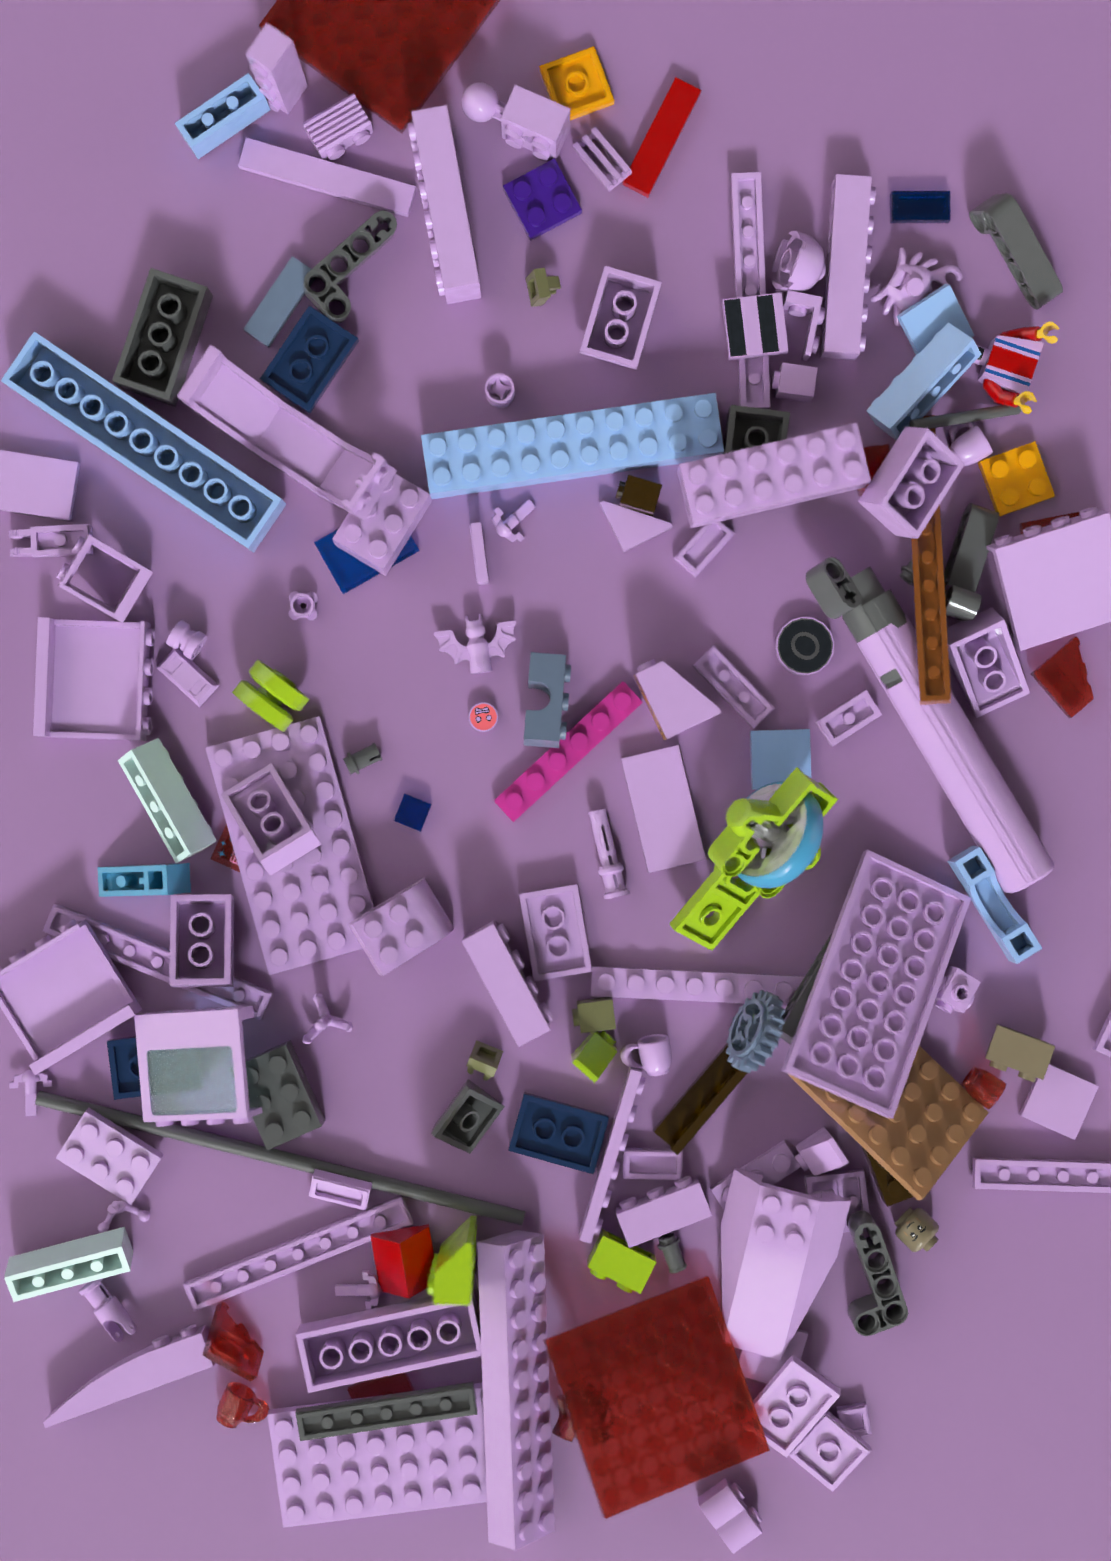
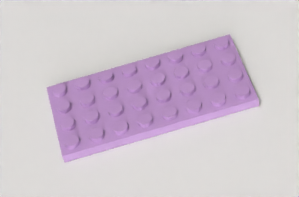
M318 716L290 724L285 732L275 728L206 747L269 975L363 949L348 924L373 909L374 905L321 717ZM272 763L321 842V845L270 876L256 857L223 800L221 793Z
M868 849L863 851L781 1071L888 1119L893 1118L971 898Z
M474 1384L478 1408L477 1415L300 1441L295 1414L297 1408L356 1399L269 1409L267 1416L283 1528L487 1502L483 1384Z

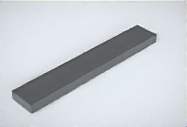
M468 1382L297 1408L295 1414L300 1441L477 1415L478 1408L474 1383Z

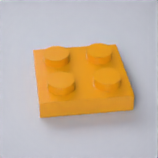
M1035 441L978 462L994 510L999 513V517L1055 497Z

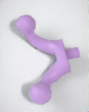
M113 1201L107 1208L108 1213L105 1221L100 1223L97 1229L99 1233L109 1231V1224L115 1214L124 1211L136 1214L142 1222L150 1219V1213L147 1210L142 1211L125 1201Z

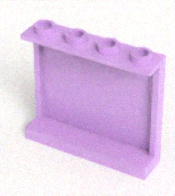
M1098 507L1086 508L1080 511L1079 516L1069 518V516L1058 517L1051 520V525L1042 528L1040 525L1031 526L1023 529V534L1015 537L1012 534L1003 535L995 538V543L986 546L987 550L993 552L1013 631L1010 637L1014 648L1022 651L1111 622V517L1109 512L1100 510Z
M38 617L33 736L146 741V737L150 735L152 728L151 717H147L148 705H151L153 700L152 688L148 687L149 676H152L154 671L153 658H150V646H154L155 631L151 628V624L146 621L121 623L116 621L63 620Z
M73 919L59 928L61 934L52 939L50 935L45 936L34 943L36 947L34 951L27 954L23 950L9 958L11 965L4 969L0 966V1008L34 1060L29 1065L34 1075L57 1063L142 1010L86 919L78 924Z

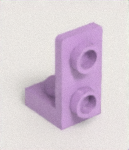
M788 290L784 297L783 309L789 310L788 313L793 316L805 317L806 314L810 315L801 359L808 361L811 353L816 354L820 336H815L817 325H822L826 308L821 307L823 297Z

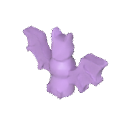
M479 614V620L469 621L468 616H465L466 635L469 638L467 646L461 645L451 630L434 632V636L439 641V652L451 655L455 665L463 660H468L470 662V674H479L493 671L490 660L492 656L505 657L506 647L516 641L514 637L516 621L500 622L497 624L496 635L490 643L484 638L485 627L482 621V614Z

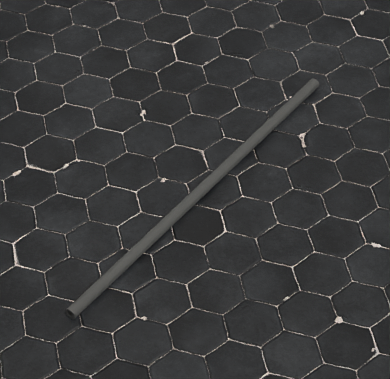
M44 1091L38 1092L35 1105L78 1116H83L89 1107L118 1126L312 1174L315 1169L371 1182L372 1189L521 1226L525 1216V1211L282 1150L273 1148L266 1150L265 1146L177 1124L156 1127L155 1122H143V1116Z

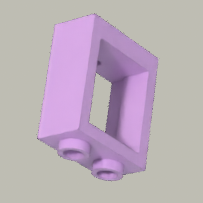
M89 534L85 539L80 536L71 551L76 554L71 564L65 562L56 578L61 580L58 586L123 623L153 572ZM91 545L137 571L115 609L69 583Z

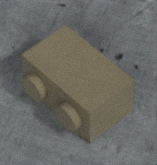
M996 1024L985 1058L991 1060L989 1066L1005 1072L1010 1067L1019 1071L1018 1077L1035 1083L1036 1078L1044 1080L1055 1045Z

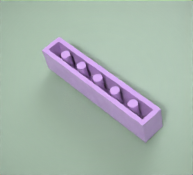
M836 174L832 182L824 307L826 311L822 324L820 358L856 360L860 352L865 350L866 334H862L861 330L862 322H866L868 315V304H863L864 293H868L870 285V275H865L866 264H870L872 246L867 245L868 234H872L874 217L869 216L870 205H874L876 187H871L872 176Z

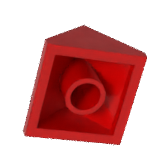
M429 1224L370 1235L378 1282L382 1292L410 1299L428 1288V1278L432 1268V1260H434Z

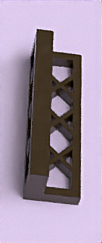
M726 1043L653 1129V1132L664 1140L676 1155H679L747 1075V1072L732 1067V1063L727 1061L729 1054H726L728 1043Z

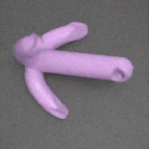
M316 993L313 995L312 998L315 1001L320 1018L304 1034L303 1043L310 1044L328 1026L346 1030V1032L352 1030L353 1025L351 1022L330 1015L322 994Z

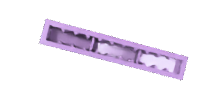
M196 1324L190 1325L180 1330L179 1335L169 1338V1335L160 1336L152 1341V1345L123 1358L76 1390L51 1412L43 1422L45 1428L213 1367L218 1359V1355L207 1325L198 1328Z

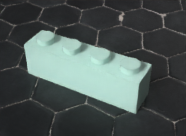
M159 738L130 750L118 760L175 863L203 851L217 841L213 835L212 828L205 821L196 800L192 798L183 777L177 771L167 749Z
M125 1227L11 1256L8 1260L4 1279L13 1302L129 1272L131 1271L133 1248Z

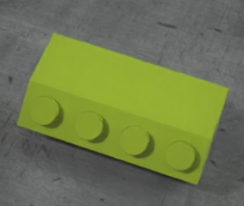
M471 1215L441 1244L439 1253H434V1260H432V1268L428 1278V1294H434L433 1305H471L476 1274L477 1215Z

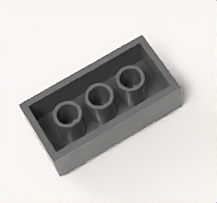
M150 268L112 380L119 388L176 407L179 399L177 395L183 387L213 299V295L208 287Z

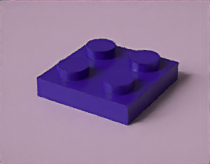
M555 158L503 185V190L530 241L582 214V209Z

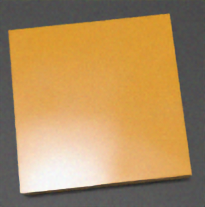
M594 46L539 66V71L550 100L570 108V121L614 105L615 101Z

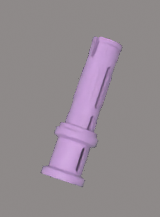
M605 808L588 812V815L590 816L601 867H598V874L602 876L606 893L603 896L604 899L627 895L630 892L629 889L625 888L622 875L624 867L617 860Z

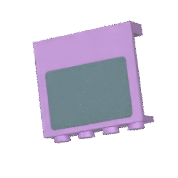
M253 1005L153 1011L134 1015L143 1122H155L156 1127L173 1125L174 1121H181V1126L199 1124V1120H207V1125L225 1123V1119H233V1124L251 1122V1117L262 1114V1107L249 1108L242 1020L254 1017Z

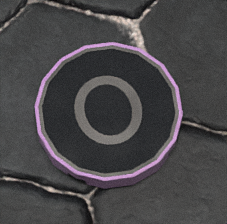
M799 617L790 620L780 629L775 641L778 661L786 670L795 675H811L820 672L829 664L834 653V640L831 631L823 622L812 617Z

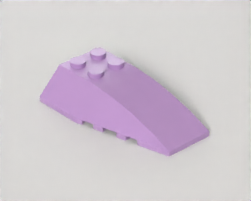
M734 1168L721 1222L723 1344L781 1360L838 1256L851 1199L823 1191L820 1198L763 1183L764 1175Z

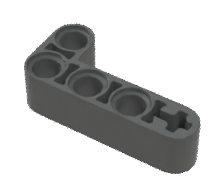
M1008 193L995 194L969 212L970 220L977 231L981 234L991 235L1023 296L1032 308L1038 310L1063 292L1059 278L1013 196Z
M385 210L376 212L305 276L303 283L305 295L321 314L333 322L341 323L345 321L351 309L350 300L339 288V285L391 240L397 228V221L392 213ZM386 222L389 225L387 232L384 229L381 230L374 239L371 234L375 232L378 224ZM359 239L364 240L368 244L369 250L365 253H359L354 249L353 242ZM341 259L346 263L347 269L344 272H336L331 267V261ZM313 278H319L324 282L325 288L321 292H315L310 289L308 282ZM333 301H339L344 305L345 312L341 315H335L331 313L328 305Z
M969 503L962 515L944 571L946 616L960 621L972 620L979 610L982 597L981 594L975 592L989 552L986 546L992 543L998 524V512Z
M857 1211L850 1216L848 1228L871 1294L852 1301L847 1311L857 1333L862 1336H871L904 1323L908 1317V1308L881 1230L870 1213ZM865 1227L869 1235L866 1238L863 1236V1228ZM873 1252H879L876 1257L868 1258ZM888 1278L883 1284H877L879 1280ZM896 1304L893 1309L886 1310L890 1305ZM869 1314L866 1319L859 1320L861 1316Z

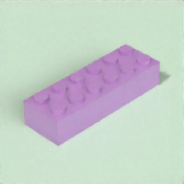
M447 105L411 111L413 122L407 124L418 181L424 180L418 182L423 209H429V211H424L429 238H435V240H431L429 243L434 267L440 266L439 270H435L439 296L445 295L447 304L482 298Z
M857 423L679 464L677 469L690 528L864 488L871 482Z
M474 1290L471 1305H433L434 1296L300 1324L296 1332V1338L308 1393L481 1356L480 1318Z

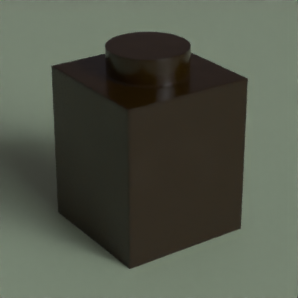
M628 475L626 482L620 481L615 498L621 499L619 506L653 517L662 484Z

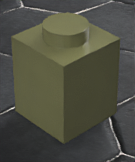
M612 997L578 1000V1008L572 1009L574 1027L580 1026L581 1033L616 1029Z

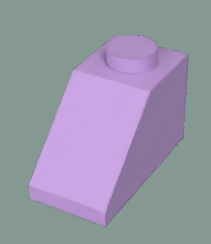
M822 1127L795 1145L799 1152L795 1156L796 1160L804 1172L810 1169L814 1176L849 1163L825 1127Z

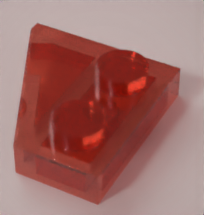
M1077 636L1069 640L1031 673L1033 678L1068 718L1075 716L1094 699L1091 685L1087 681L1088 673L1086 665L1082 661L1079 649L1080 641Z
M221 1302L216 1306L202 1356L251 1382L258 1377L264 1351L250 1337L245 1326L241 1322L236 1324L227 1313V1310L230 1308L227 1303Z

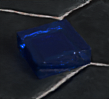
M404 793L393 821L421 832L432 804Z

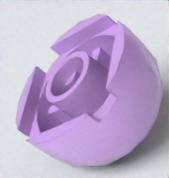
M791 231L789 234L792 237L789 240L783 239L776 252L772 272H777V281L772 280V284L775 289L784 292L791 290L802 293L808 291L818 280L824 277L826 263H824L823 249L815 238L799 231Z

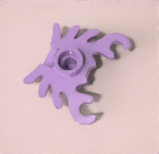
M902 247L899 250L895 273L889 283L870 298L871 302L879 301L887 296L882 314L885 316L889 314L893 306L894 324L900 326L896 316L932 292V281H936L940 286L948 284L946 275L949 272L955 275L957 281H961L963 275L959 267L946 265L930 271L928 267L937 264L938 260L933 258L917 265L922 258V252L916 253L906 263V250Z

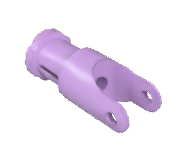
M103 1279L88 1282L78 1292L81 1296L84 1295L94 1308V1315L115 1342L123 1340V1332L116 1322L121 1324L128 1334L133 1335L137 1329L134 1321L115 1295L111 1296L102 1283Z

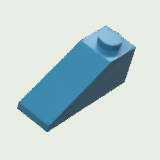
M190 863L97 867L99 897L172 895L191 892Z

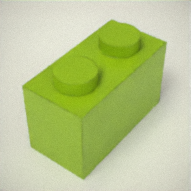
M602 1229L587 1259V1268L591 1269L590 1273L602 1280H606L608 1277L616 1281V1286L628 1293H632L634 1290L640 1294L656 1264L654 1254L638 1246L629 1248L626 1240Z

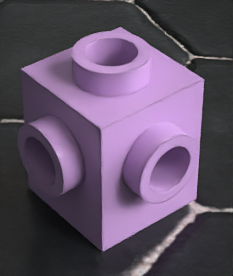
M947 965L935 999L937 1001L935 1006L949 1014L952 1011L965 1013L966 1009L972 1005L975 998L974 994L981 982L958 967Z

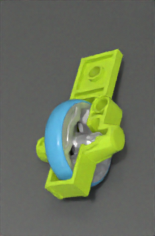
M796 767L784 782L767 784L754 791L747 798L735 800L726 813L727 827L712 843L708 851L709 858L715 864L714 871L669 923L673 930L713 950L759 895L766 899L776 896L787 883L797 878L804 870H809L817 864L821 856L820 844L824 829L823 817L838 799L824 784L813 780ZM714 911L711 917H706L707 914Z

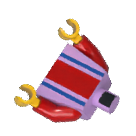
M1046 322L1042 327H1021L1004 331L990 341L988 348L977 345L981 355L974 363L982 366L978 381L983 384V389L995 403L1013 408L1019 406L1025 414L1032 412L1030 406L1024 404L1027 401L1037 402L1034 394L1028 391L1044 345V343L1039 341L1042 338L1050 344L1058 341L1056 336H1048L1049 331L1060 329L1054 322Z

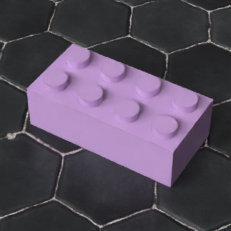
M494 920L464 936L462 943L516 1044L520 1047L550 1031V1022L553 1021V1016L545 1001L539 1003L536 997L539 994V990L532 976L526 977L522 969L525 963L518 950L512 951L508 942L511 937L504 924L498 925Z

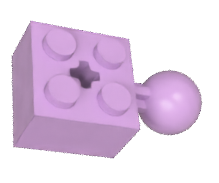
M482 82L471 84L462 95V109L470 120L482 123L494 118L501 121L502 138L505 139L508 145L517 149L524 147L531 150L532 154L541 160L547 161L554 158L557 160L570 130V108L517 85L514 86L507 104L499 101L498 94L492 86Z

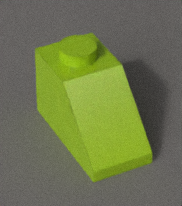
M605 1030L601 1033L598 1031L591 1032L571 1054L572 1063L595 1083L617 1054V1048L614 1046L617 1041Z

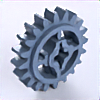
M760 990L759 994L753 993L752 999L746 998L745 1004L739 1007V1011L733 1017V1022L728 1030L729 1036L726 1040V1043H728L726 1054H729L727 1061L732 1063V1067L750 1073L751 1070L757 1071L759 1065L764 1066L766 1059L772 1057V1052L779 1045L778 1041L783 1034L782 1026L785 1023V1019L782 1018L785 1009L781 1008L783 1001L779 1000L778 996Z

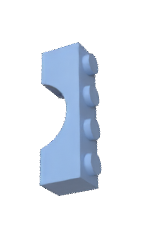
M970 846L947 861L1008 961L1018 964L1042 949L1028 924L1019 916L1004 895L996 879L995 870L979 846Z

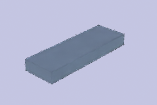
M292 256L243 330L269 348L304 297L303 283L305 276L311 268ZM313 278L308 282L309 287L312 285L316 278Z

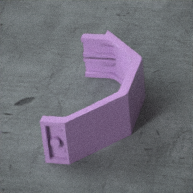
M212 345L209 346L177 395L183 403L248 450L320 497L364 521L398 471L388 465L382 456L375 452L371 456L348 444L282 401L229 361L221 351Z

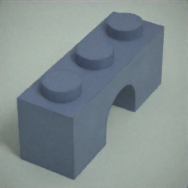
M531 652L528 688L544 691L549 696L550 702L541 710H526L525 746L559 748L560 739L566 740L567 722H561L562 711H568L569 693H563L564 682H570L571 665L566 664V655Z

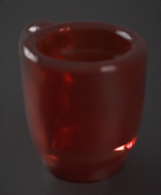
M975 1066L969 1071L961 1084L967 1093L986 1109H990L995 1105L1006 1088V1083L1001 1079Z
M230 1382L227 1384L219 1401L216 1419L227 1428H236L242 1422L257 1423L267 1417L269 1405L264 1400L256 1398V1394L248 1386L238 1382ZM253 1404L257 1405V1412L251 1416H247Z

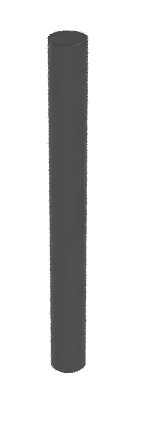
M1005 405L913 419L910 420L909 426L932 429L1020 414L1021 409L1019 406L1017 408Z

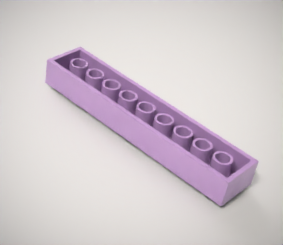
M515 1230L477 1242L488 1542L512 1550H517L555 1531L544 1234Z

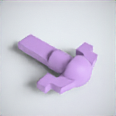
M530 499L504 521L500 518L504 514L501 509L496 507L493 510L495 515L492 517V521L499 536L506 538L512 543L515 540L521 542L524 539L519 531L514 535L511 530L536 508Z
M30 1069L14 1075V1081L9 1082V1089L18 1088V1082H25V1116H37L35 1105L37 1082L43 1081V1087H52V1080H47V1074L40 1072L34 1075Z
M369 1270L362 1271L363 1280H369V1284H335L336 1296H370V1299L365 1300L366 1310H370L372 1306L378 1305L379 1296L382 1292L376 1275L369 1274Z

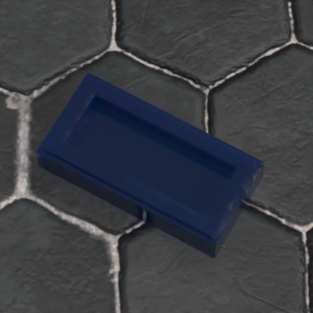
M892 191L890 193V223H949L951 220L950 191Z

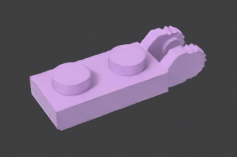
M92 525L30 527V529L10 530L9 538L16 540L31 538V547H15L10 549V556H32L34 558L75 556L76 554L71 552L80 536L84 539L88 534L92 536ZM91 545L86 555H93V545Z

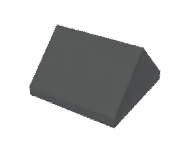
M468 1079L433 1126L431 1134L435 1138L471 1154L505 1106Z

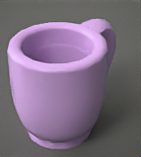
M972 422L950 426L949 435L952 444L948 448L965 464V467L975 464L993 453L987 438L977 425L974 426ZM963 427L969 428L968 431L956 438V434Z
M664 1034L644 1036L638 1039L637 1044H628L623 1047L620 1052V1058L628 1067L644 1069L648 1076L667 1074L670 1071L672 1059L669 1037ZM634 1049H638L641 1064L636 1063L632 1057Z

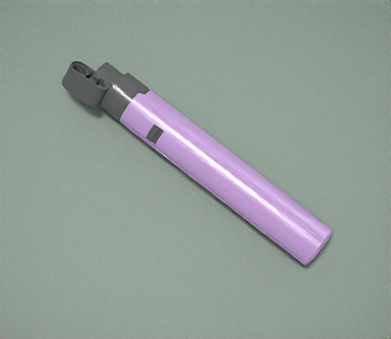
M829 557L808 570L806 582L821 609L829 618L837 619L842 616L859 649L975 844L982 849L995 870L996 879L1003 891L1007 893L1018 892L1047 876L1053 870L1054 862L953 692L951 691V703L920 705L916 630L907 615H905L892 591L889 589L885 592L871 567L850 577L843 564L834 557Z

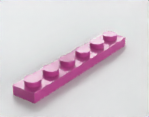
M622 681L566 733V740L560 739L559 748H550L504 790L494 802L514 822L643 702Z

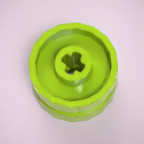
M257 659L249 669V674L261 686L257 688L249 681L241 680L232 693L267 722L285 732L293 722V718L281 705L284 703L295 711H301L310 699L297 689V685L276 669L273 670Z

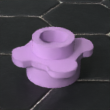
M297 591L290 593L291 610L288 612L289 617L292 620H298L299 618H307L310 621L315 620L318 616L315 610V603L318 601L317 594L312 591L307 594ZM302 603L306 604L304 609L301 608Z

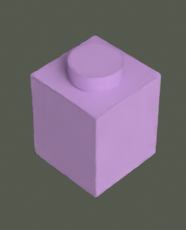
M782 363L779 371L774 370L771 388L776 389L775 398L810 403L814 397L818 367Z

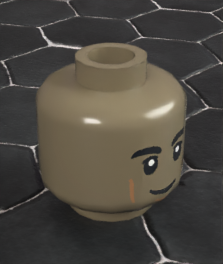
M911 1207L908 1208L894 1223L897 1226L895 1230L896 1237L912 1252H918L922 1248L928 1252L939 1240L935 1236L939 1230L938 1223L922 1208L914 1210Z

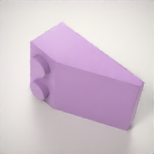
M992 607L976 614L972 620L961 621L947 628L949 662L976 718L1030 694L1006 622Z
M272 763L221 793L223 800L256 857L270 876L321 845V842Z

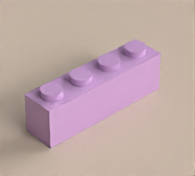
M266 23L246 52V56L251 65L250 69L255 75L254 80L260 87L259 92L265 96L269 107L275 112L282 110L289 114L308 85L293 40Z

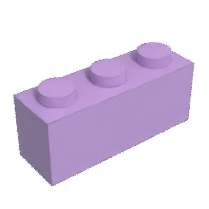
M685 1176L680 1180H676L674 1182L675 1185L667 1189H664L663 1186L656 1187L648 1191V1196L638 1200L636 1197H631L619 1203L620 1207L615 1208L616 1215L629 1248L712 1216L698 1177L692 1179L691 1176Z

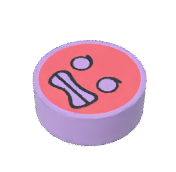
M481 702L471 708L469 722L475 730L487 732L497 724L498 713L493 705Z

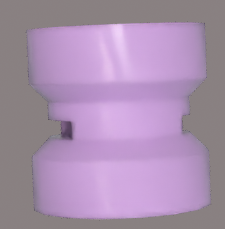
M496 373L488 378L485 384L488 402L496 408H505L513 402L515 397L514 383L508 375Z
M180 620L169 634L166 644L173 649L180 648L184 656L193 660L204 647L208 636L201 631L195 632L191 630L190 624Z

